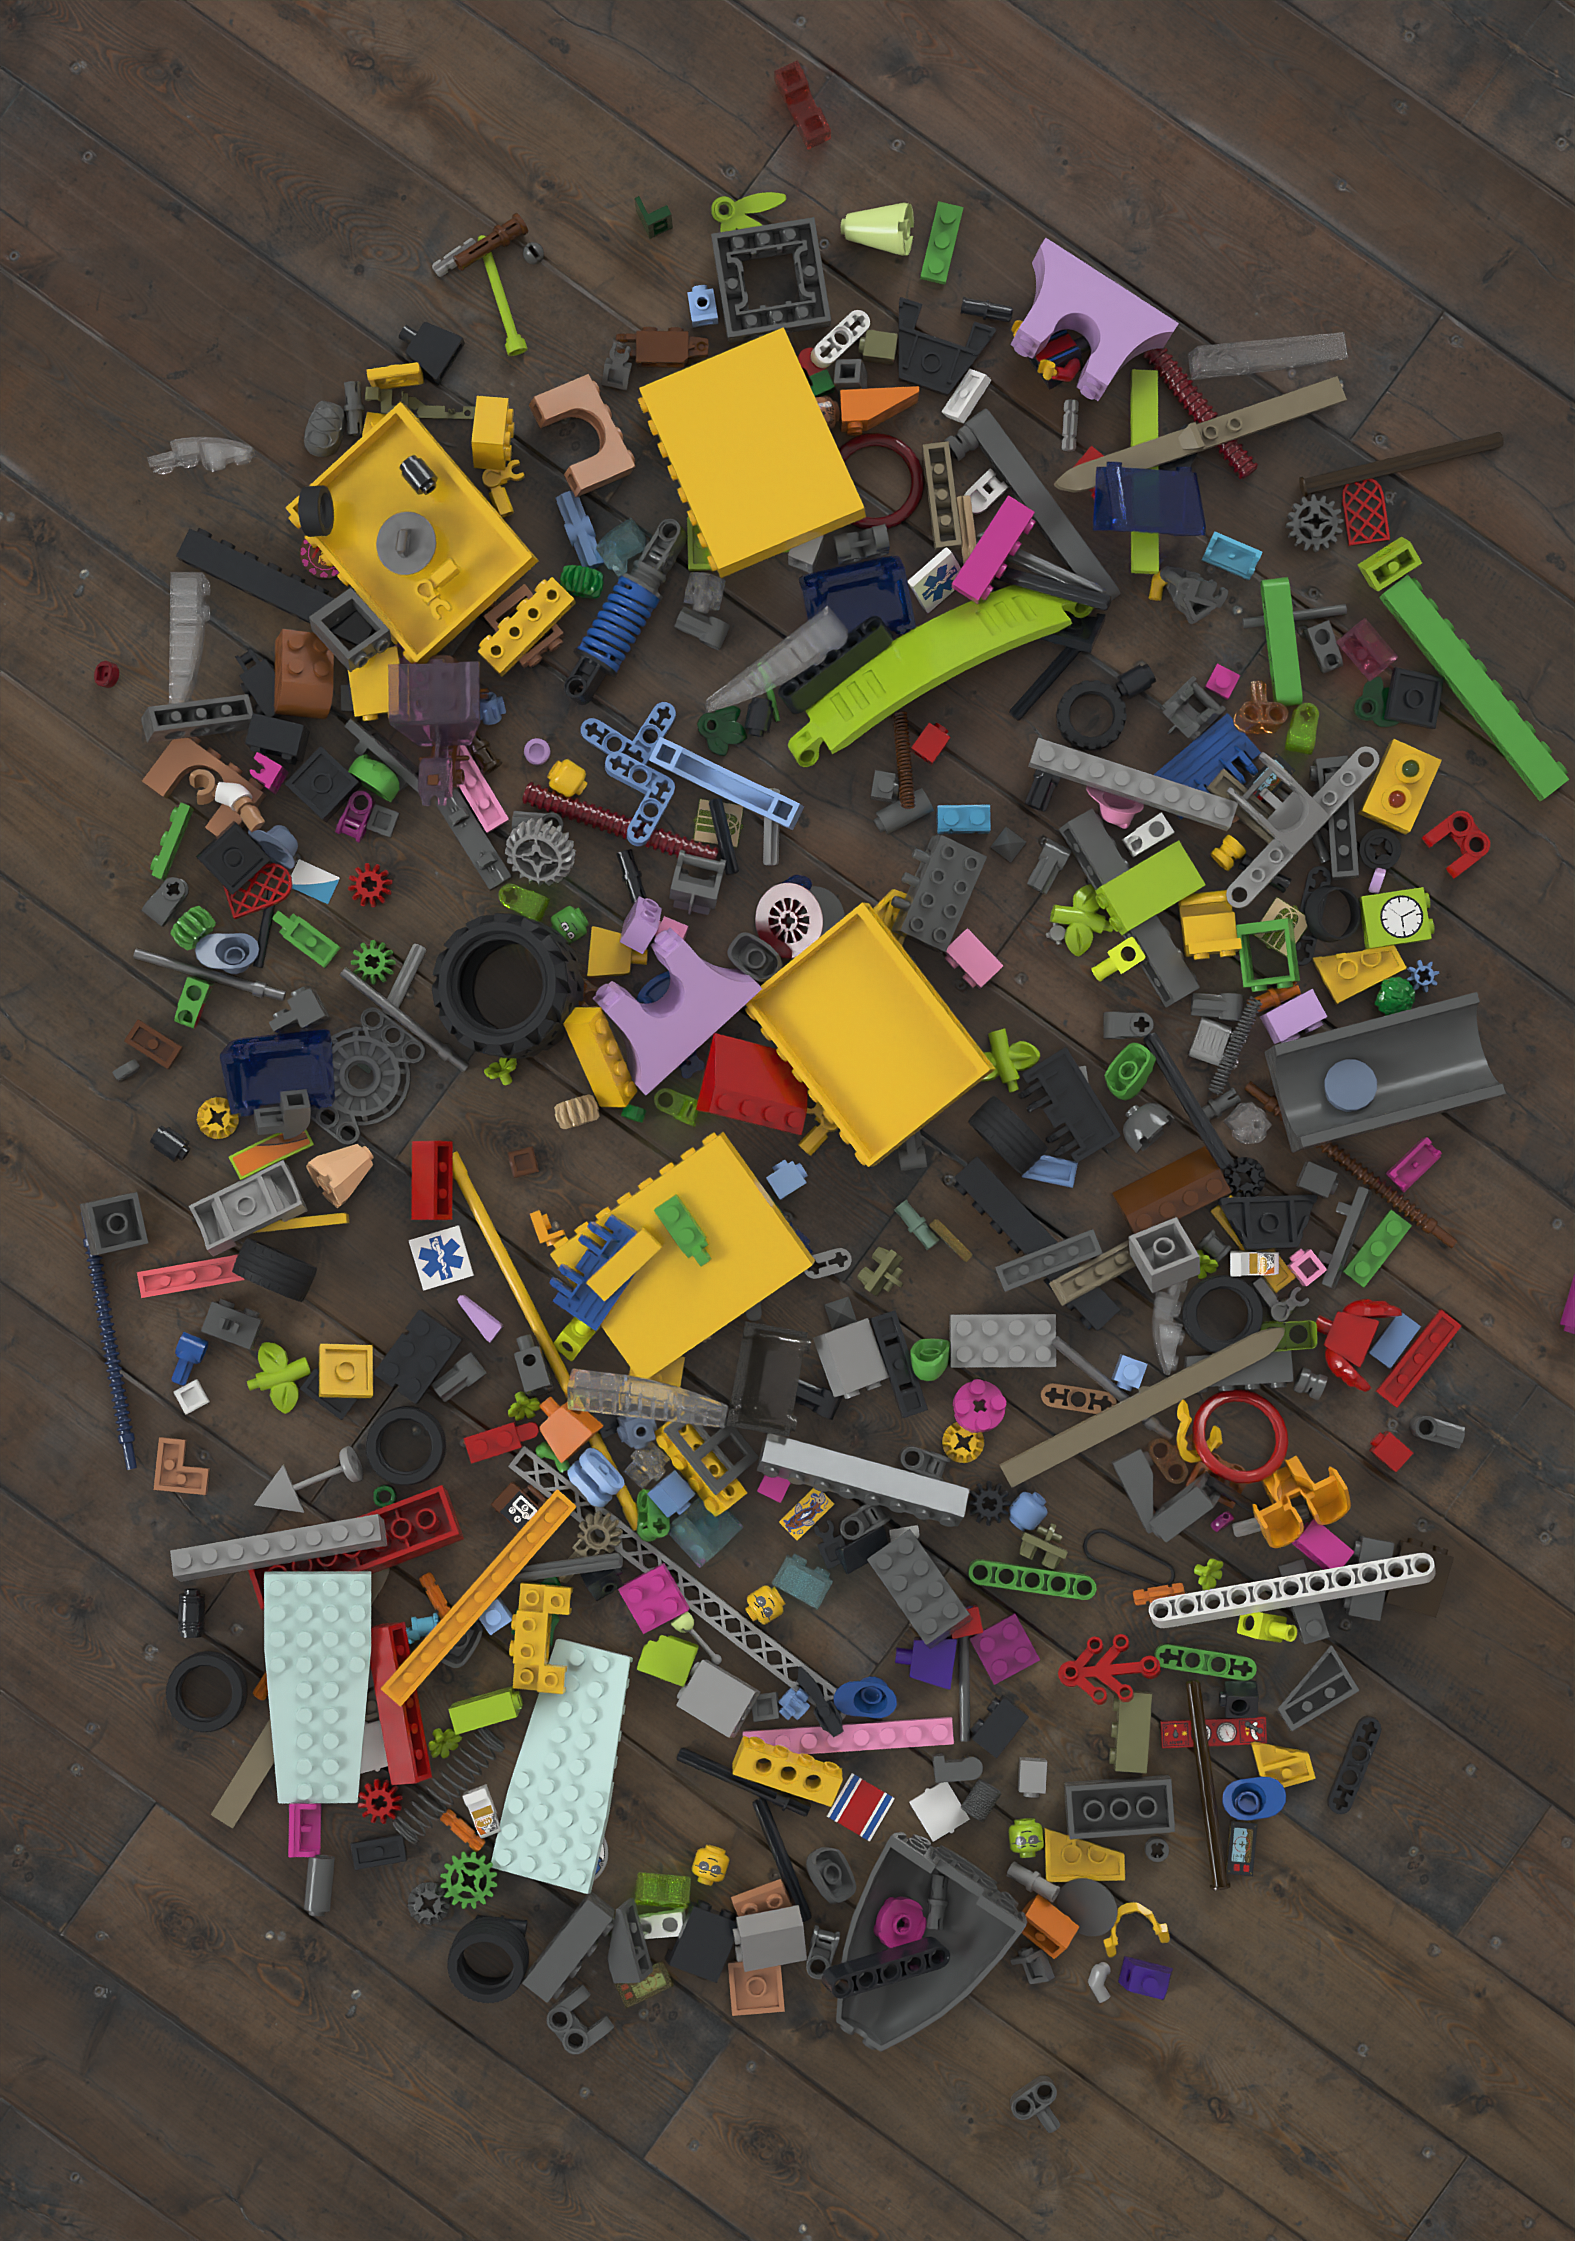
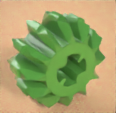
M200 906L190 908L188 912L178 919L177 923L173 925L171 935L181 947L191 950L196 948L201 938L213 931L216 922L208 911Z
M371 940L370 949H368L365 943H361L360 945L364 952L360 953L357 950L353 952L354 955L360 957L359 960H351L352 965H360L353 973L355 975L363 973L361 979L364 982L370 976L372 985H376L377 976H379L382 982H386L387 980L383 973L387 972L389 975L394 973V971L387 968L388 965H396L395 960H387L394 952L392 950L384 952L386 944L383 942L379 945L378 949L375 940ZM372 956L375 959H380V962H377L379 966L376 969L372 966H367V963H370L368 959Z

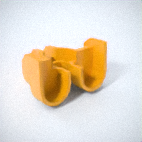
M1296 1455L1288 1460H1284L1285 1467L1261 1481L1273 1505L1261 1511L1258 1510L1256 1504H1252L1254 1517L1259 1523L1261 1532L1270 1547L1281 1548L1289 1545L1299 1538L1304 1530L1303 1521L1296 1509L1292 1507L1291 1499L1302 1495L1307 1501L1310 1513L1319 1525L1336 1522L1349 1511L1351 1502L1348 1488L1336 1469L1329 1466V1477L1314 1484Z

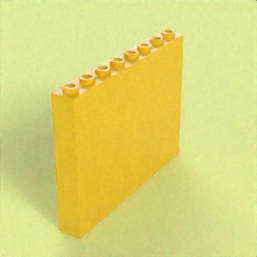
M784 327L639 388L642 396L638 399L643 413L648 412L651 420L647 421L653 436L658 434L661 440L657 444L663 458L668 457L671 465L667 466L673 481L678 479L681 486L677 489L682 503L688 502L691 509L687 511L692 526L698 525L701 532L697 534L702 549L708 548L710 556L707 557L708 563L712 571H718L720 578L866 517L863 503Z
M401 402L310 485H324L330 491L334 507V523L332 531L328 536H304L305 539L314 548L317 546L323 552L321 558L330 567H336L340 572L337 574V577L347 587L351 585L356 591L355 593L389 628L391 641L396 645L400 643L405 649L402 654L411 664L416 662L424 666L430 657L435 656L539 562L412 411ZM412 455L422 458L438 477L436 488L428 495L424 493L418 495L401 475L400 465ZM298 496L286 509L291 514L288 517L289 520L300 529ZM401 512H414L423 516L432 525L436 535V549L431 561L424 569L410 575L397 574L387 569L379 559L376 548L377 536L384 522L391 516ZM452 558L461 569V572L443 588L438 587L437 590L441 594V600L449 602L453 610L448 611L444 605L440 606L438 612L442 619L438 620L432 615L431 606H427L422 599L416 596L414 587L418 581L431 578L430 574L446 560Z
M862 902L762 984L760 986L762 990L745 1004L747 1006L745 1008L746 1013L754 1021L757 1019L762 1026L760 1029L767 1040H772L778 1047L776 1052L780 1058L791 1064L794 1068L792 1070L793 1075L798 1081H804L809 1088L807 1092L811 1099L822 1105L825 1109L823 1111L824 1116L830 1123H835L841 1130L839 1132L840 1137L846 1144L853 1146L857 1151L855 1153L856 1158L864 1166L872 1167L877 1165L996 1069L869 903Z
M713 1132L702 1140L704 1144L697 1150L692 1147L680 1156L682 1161L675 1166L670 1162L659 1170L661 1175L655 1180H652L651 1177L647 1178L638 1185L640 1190L635 1194L631 1195L630 1192H627L616 1200L619 1205L610 1210L609 1207H606L595 1215L597 1218L595 1223L612 1234L614 1231L604 1225L611 1214L637 1232L644 1227L662 1245L661 1249L638 1269L601 1323V1327L641 1382L650 1378L801 1274L815 1262V1259L724 1132L718 1136ZM676 1194L707 1237L706 1241L709 1245L705 1249L711 1259L703 1266H700L693 1256L688 1258L681 1251L654 1212L656 1207ZM587 1221L574 1230L575 1236L569 1240L565 1236L553 1244L555 1250L550 1254L558 1267L561 1264H565L583 1277L585 1274L575 1268L588 1249L578 1240L581 1234L590 1237L602 1247L607 1242L590 1231L587 1227L589 1224ZM566 1277L575 1289L578 1284Z

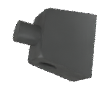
M531 1334L517 1338L520 1351L514 1353L525 1393L530 1398L556 1391L541 1347L534 1345ZM535 1359V1364L528 1366V1362Z

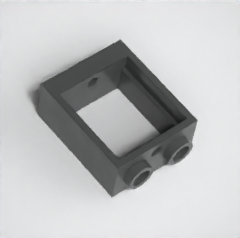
M349 588L309 617L312 631L349 672L363 667L371 657L377 653L384 652L392 643L389 628L352 588ZM357 610L376 633L348 651L329 629Z
M1207 1471L1158 1508L1149 1522L1153 1533L1158 1538H1162L1167 1543L1216 1505L1221 1494L1207 1486V1480L1211 1477Z

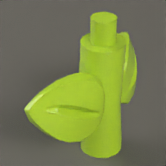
M1092 884L1083 886L1076 891L1073 896V907L1054 904L1050 916V922L1069 925L1064 935L1065 943L1068 949L1078 957L1084 954L1091 946L1093 932L1101 934L1103 930L1113 931L1110 921L1105 920V916L1096 913L1100 906L1096 900L1097 894Z
M1006 1029L988 1033L991 1052H985L984 1054L996 1069L982 1081H991L1000 1075L1002 1084L1007 1083L1009 1093L1019 1090L1017 1079H1020L1018 1071H1024L1033 1067L1041 1057L1040 1052L1035 1046L1024 1041L1016 1042L1009 1047Z
M262 1343L258 1352V1361L260 1368L264 1372L255 1374L256 1378L248 1380L247 1385L250 1391L260 1388L261 1391L271 1389L270 1398L274 1406L285 1414L289 1413L299 1399V1390L294 1381L311 1374L307 1359L303 1357L288 1364L287 1353L282 1347L275 1343Z

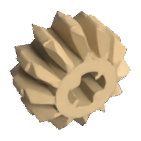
M585 1095L561 1102L554 1107L556 1120L562 1129L573 1128L599 1118V1107L592 1095Z

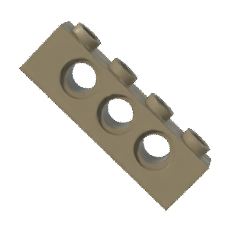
M949 441L923 444L922 458L935 553H940L946 547L950 551L961 550L962 540Z

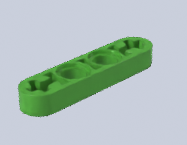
M1169 1643L1159 1645L1154 1653V1657L1159 1660L1161 1667L1242 1681L1252 1679L1257 1671L1255 1662L1250 1657ZM1169 1649L1171 1654L1179 1656L1178 1650H1183L1180 1656L1181 1665H1176L1178 1660L1171 1658L1168 1659L1167 1663H1164L1163 1658L1159 1657L1160 1653H1165V1650ZM1189 1653H1197L1199 1655L1200 1661L1197 1666L1189 1667L1186 1665L1185 1658ZM1215 1657L1224 1658L1226 1665L1223 1670L1214 1671L1212 1669L1211 1662ZM1230 1658L1234 1659V1665H1243V1661H1247L1251 1671H1246L1245 1675H1241L1240 1670L1232 1668L1233 1673L1228 1674L1231 1667Z

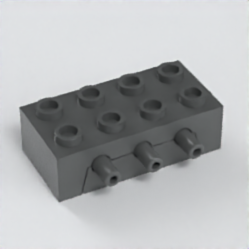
M933 835L925 852L918 848H915L912 852V858L921 861L915 876L905 872L901 878L902 882L911 886L905 900L894 896L891 901L892 906L900 909L891 931L935 952H946L987 856L943 835Z

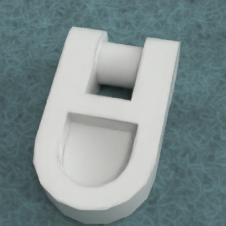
M989 469L965 493V495L971 497L972 512L975 515L986 511L1009 488L1004 481L1001 483L995 477L996 473L992 469ZM987 484L993 489L990 494L983 489Z

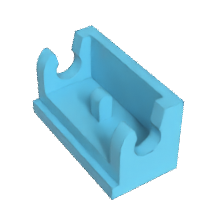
M1214 531L1202 561L1250 580L1262 555V551Z

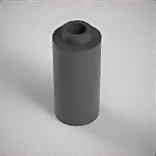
M922 788L914 792V804L916 805L914 808L905 809L900 806L901 802L898 800L876 812L877 818L873 820L880 833L885 831L889 835L934 811L930 800Z
M315 1855V1857H308L304 1909L309 1911L311 1916H324L325 1912L330 1911L335 1857Z

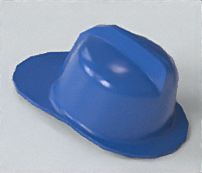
M869 1676L861 1681H852L841 1685L834 1694V1705L837 1710L846 1715L883 1718L894 1712L897 1699L894 1692L882 1679Z
M1271 1777L1240 1779L1233 1781L1226 1787L1222 1802L1228 1814L1237 1820L1263 1819L1274 1816L1283 1809L1286 1803V1792L1283 1785Z

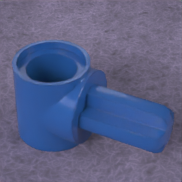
M183 1332L175 1351L179 1360L171 1378L174 1383L186 1385L194 1363L198 1364L203 1360L209 1341Z

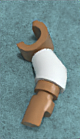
M198 769L190 774L191 786L194 788H206L198 790V805L208 804L215 798L216 802L227 805L233 811H236L251 833L260 829L265 823L260 811L254 806L251 793L241 784L219 782L216 785L214 776L206 770Z

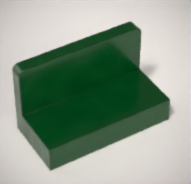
M640 197L634 198L636 212L649 239L673 228L672 214L667 205L648 214Z

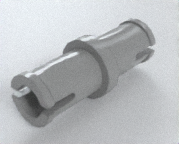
M1016 1861L1008 1869L1007 1877L1026 1886L1027 1891H1034L1050 1902H1053L1058 1896L1060 1887L1042 1878L1041 1874L1037 1871L1033 1873L1019 1865Z

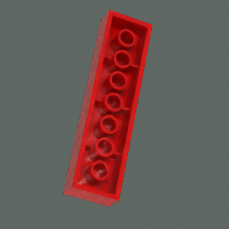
M441 1485L359 1516L364 1517L378 1514L384 1519L387 1546L248 1570L260 1609L264 1611L265 1572L371 1571V1574L463 1540L464 1537L448 1491Z

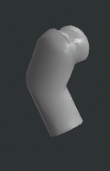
M1106 1962L1094 1965L1088 1979L1089 1986L1099 2003L1111 1997L1104 1986L1106 1977L1111 1972L1110 1966Z

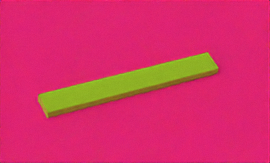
M1132 369L1130 372L1131 447L1158 438V371ZM1158 466L1131 475V573L1158 574L1159 572Z

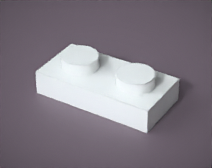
M969 369L942 410V413L946 417L964 424L978 400L984 394L991 379L986 374Z

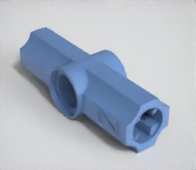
M572 491L565 492L556 497L557 505L565 521V530L571 545L575 547L581 565L591 569L600 567L604 564L603 556L596 543V534L589 516L585 514L580 498H575Z

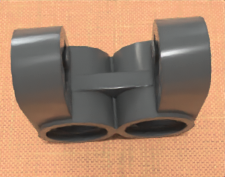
M885 524L874 526L859 533L846 532L833 535L839 565L851 564L863 559H873L889 554L890 545Z
M580 1984L553 2004L547 2015L549 2029L557 2035L563 2043L564 2049L573 2055L584 2052L614 2028L613 2023L607 2016L602 2017L587 2028L574 2014L573 2009L591 1995L583 1984ZM557 2012H563L568 2020L564 2023H557L553 2015ZM573 2033H578L583 2037V2042L573 2044L570 2042L569 2036Z

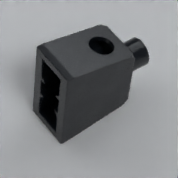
M424 322L418 331L406 324L398 337L409 344L405 351L407 358L413 363L418 362L421 370L438 385L465 345L463 337L428 322Z

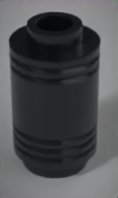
M186 1588L184 1593L179 1594L178 1632H180V1637L199 1638L202 1636V1632H204L205 1594L200 1593L198 1588Z

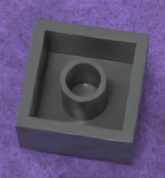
M137 1192L80 1204L91 1255L104 1254L148 1243Z

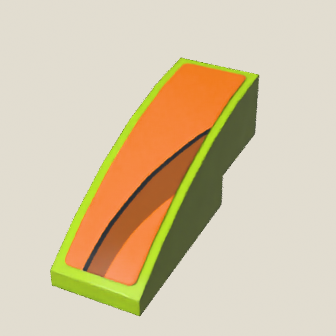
M307 1129L300 1135L286 1140L283 1138V1133H276L229 1156V1159L240 1180H243L273 1164L310 1148L314 1143Z

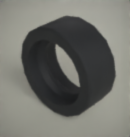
M324 485L305 486L299 494V522L302 531L308 537L328 536L333 528V500L330 491Z

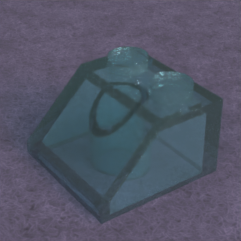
M698 1497L683 1513L670 1523L668 1534L700 1568L715 1556L743 1526L728 1509L714 1517L706 1509L702 1499Z

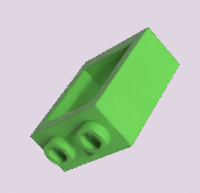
M1284 918L1236 925L1237 937L1241 938L1242 945L1239 954L1243 987L1251 988L1252 992L1266 991L1267 985L1277 984V989L1293 987V982L1300 981L1293 919ZM1284 931L1290 975L1254 980L1249 935Z

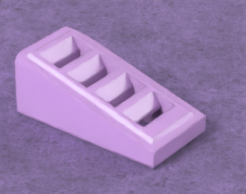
M460 1295L457 1299L458 1303L486 1341L491 1343L504 1327L503 1324L466 1295Z

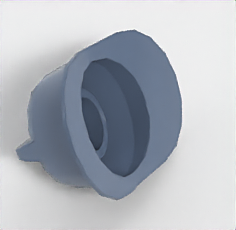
M276 825L268 832L258 829L251 833L248 830V835L271 859L272 863L282 865L286 869L294 867V856L298 849V843L285 826Z
M244 933L210 934L201 938L195 949L196 957L201 964L208 968L223 969L230 974H239L247 970L255 961L259 952L257 941L252 936Z

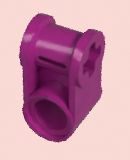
M365 791L353 793L345 811L340 817L335 832L351 836L356 839V842L361 843L367 831L366 826L375 804L373 796ZM362 796L367 797L369 801L368 807L364 810H358L356 807L357 799ZM347 825L354 826L357 830L349 828Z

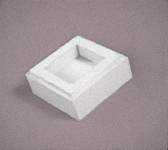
M198 1379L174 1391L185 1415L210 1402Z

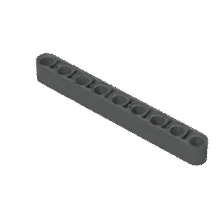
M985 408L965 422L964 425L977 438L980 444L979 448L1002 480L1009 486L1016 499L1035 512L1033 520L1036 521L1035 525L1067 569L1073 574L1106 589L1105 594L1111 596V601L1120 596L1121 593L1114 581L989 410Z

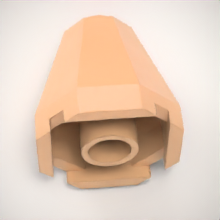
M355 1144L319 1155L308 1162L306 1168L317 1188L319 1186L323 1188L324 1192L322 1194L338 1208L348 1200L373 1166L371 1160L374 1157L366 1146L361 1147Z

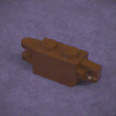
M643 327L642 331L636 330V334H616L617 342L636 343V350H631L628 359H636L637 367L684 368L689 363V359L708 357V339L689 336V332L684 331L683 328L671 327L668 328V331H658L656 327ZM620 349L616 351L620 354L625 353L626 349Z

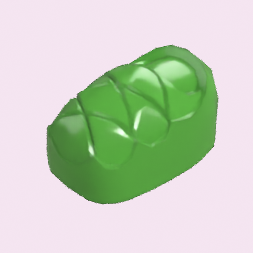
M367 754L355 759L348 772L359 778L363 787L388 802H392L400 789L398 778L393 771L384 763L372 760Z
M1131 1043L1126 1046L1113 1060L1104 1075L1110 1092L1116 1098L1125 1101L1134 1098L1146 1084L1147 1078L1153 1070L1156 1060L1155 1056L1139 1043Z
M921 1339L912 1346L910 1351L912 1368L919 1379L933 1381L939 1378L945 1371L950 1353V1342L948 1340Z

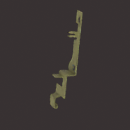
M366 387L365 400L380 401L381 414H388L395 407L392 405V389ZM402 391L401 403L410 410L418 409V416L414 414L417 418L474 419L476 407L463 406V412H455V409L451 411L449 408L448 412H445V406H426L417 398L409 397L408 393H403ZM468 410L471 412V414L469 416H465L464 412Z

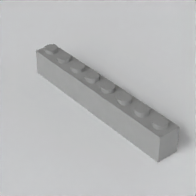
M1038 738L1035 743L1028 767L1225 831L1230 829L1238 806V802Z
M375 1514L171 1550L170 1553L173 1577L183 1582L387 1546L384 1519L380 1515Z

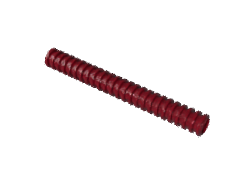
M1156 348L1143 352V357L1149 359V365H1154L1153 370L1159 372L1158 376L1160 378H1164V384L1168 383V389L1174 391L1173 395L1175 397H1179V403H1183V408L1189 410L1188 414L1194 416V422L1202 423L1217 418L1218 413L1213 412V406H1208V400L1202 398L1203 394L1201 392H1197L1198 387H1193V381L1187 379V373H1182L1183 368H1178V362L1172 360V354H1167V348ZM1238 439L1215 446V448L1218 447L1220 449L1218 451L1219 454H1224L1223 459L1229 461L1228 465L1235 468L1233 470L1234 473H1239L1238 478L1240 480L1245 479L1257 469V462H1252L1253 457L1247 455L1248 451L1242 449L1243 445L1242 443L1238 444Z
M534 782L527 784L522 798L523 804L531 803L532 807L536 805L540 810L545 808L548 813L553 811L557 815L558 813L561 814L563 818L567 816L571 821L576 819V822L579 824L582 821L585 826L590 824L593 829L598 827L602 832L607 830L608 834L615 833L616 837L621 835L624 840L627 839V829L633 819L632 817L627 819L624 814L619 816L618 812L610 813V809L605 811L601 806L596 808L593 803L591 805H588L587 801L582 803L579 798L574 800L572 797H565L561 793L557 794L555 790L551 792L548 787L543 789L539 784L534 786ZM646 823L641 824L637 831L632 830L634 838L645 837L643 830ZM655 828L649 841L646 843L647 848L652 846L653 850L657 851V849H660L661 853L669 852V856L674 854L676 858H678L680 850H684L686 854L716 860L718 855L717 847L712 849L708 844L703 846L700 841L698 843H695L694 839L689 841L686 836L681 838L677 833L672 835L671 831L664 832L663 828H660V830Z

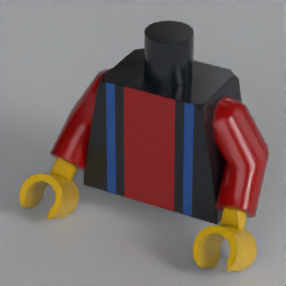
M1016 320L1012 326L1011 331L1014 333V337L1023 323L1021 320ZM1064 329L1052 334L1046 347L1033 359L1029 356L1028 358L1050 390L1064 381H1072L1076 374L1084 367L1081 354L1091 350L1084 336L1073 340L1067 330Z

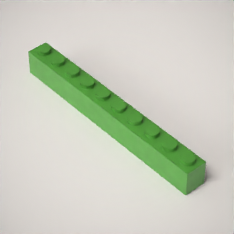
M1407 574L1379 597L1440 676L1444 678L1447 685L1537 799L1542 801L1569 780L1566 776L1568 774L1566 768L1559 761L1555 762L1550 755L1552 751L1544 741L1540 742L1534 735L1536 733L1535 729L1528 721L1521 719L1518 715L1519 709L1511 700H1506L1502 695L1503 689L1496 680L1491 681L1486 674L1487 669L1479 659L1475 660L1469 653L1471 649L1466 641L1457 638L1453 633L1455 628L1446 618L1442 619L1437 612L1439 608L1431 598L1427 599L1421 592L1423 590L1421 584L1414 577L1411 579Z

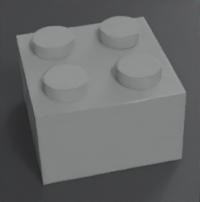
M1177 1217L1129 1236L1130 1255L1152 1293L1200 1274L1199 1255Z

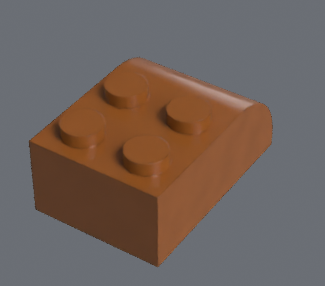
M282 629L275 640L274 714L317 719L327 718L333 697L334 654L315 633Z

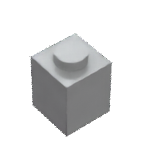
M1019 1757L1018 1791L1024 1792L1023 1796L1033 1798L1039 1797V1793L1045 1794L1047 1760L1045 1758Z

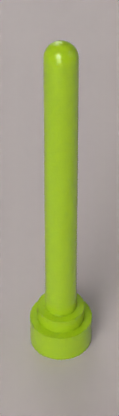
M484 235L479 236L478 239H477V242H478L479 240L483 239V238L486 237V236H484ZM492 252L483 257V261L508 338H506L507 343L505 344L508 356H516L526 352L528 348L525 339L521 338L520 334H517Z

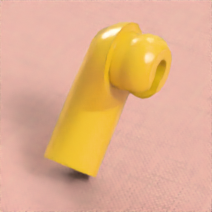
M1161 570L1152 577L1149 593L1150 600L1161 601L1163 587L1168 584L1161 579Z

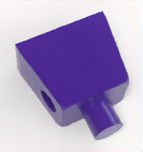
M947 1637L932 1649L924 1643L922 1638H914L912 1649L897 1647L895 1663L910 1665L909 1677L950 1689L957 1638Z
M1124 1956L1118 1983L1127 1991L1164 2000L1167 1995L1173 1968Z

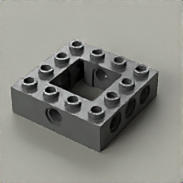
M814 217L711 234L728 343L756 339L783 327L786 333L831 326ZM792 253L800 302L791 303V301H786L784 305L772 307L761 305L759 309L749 310L742 261Z

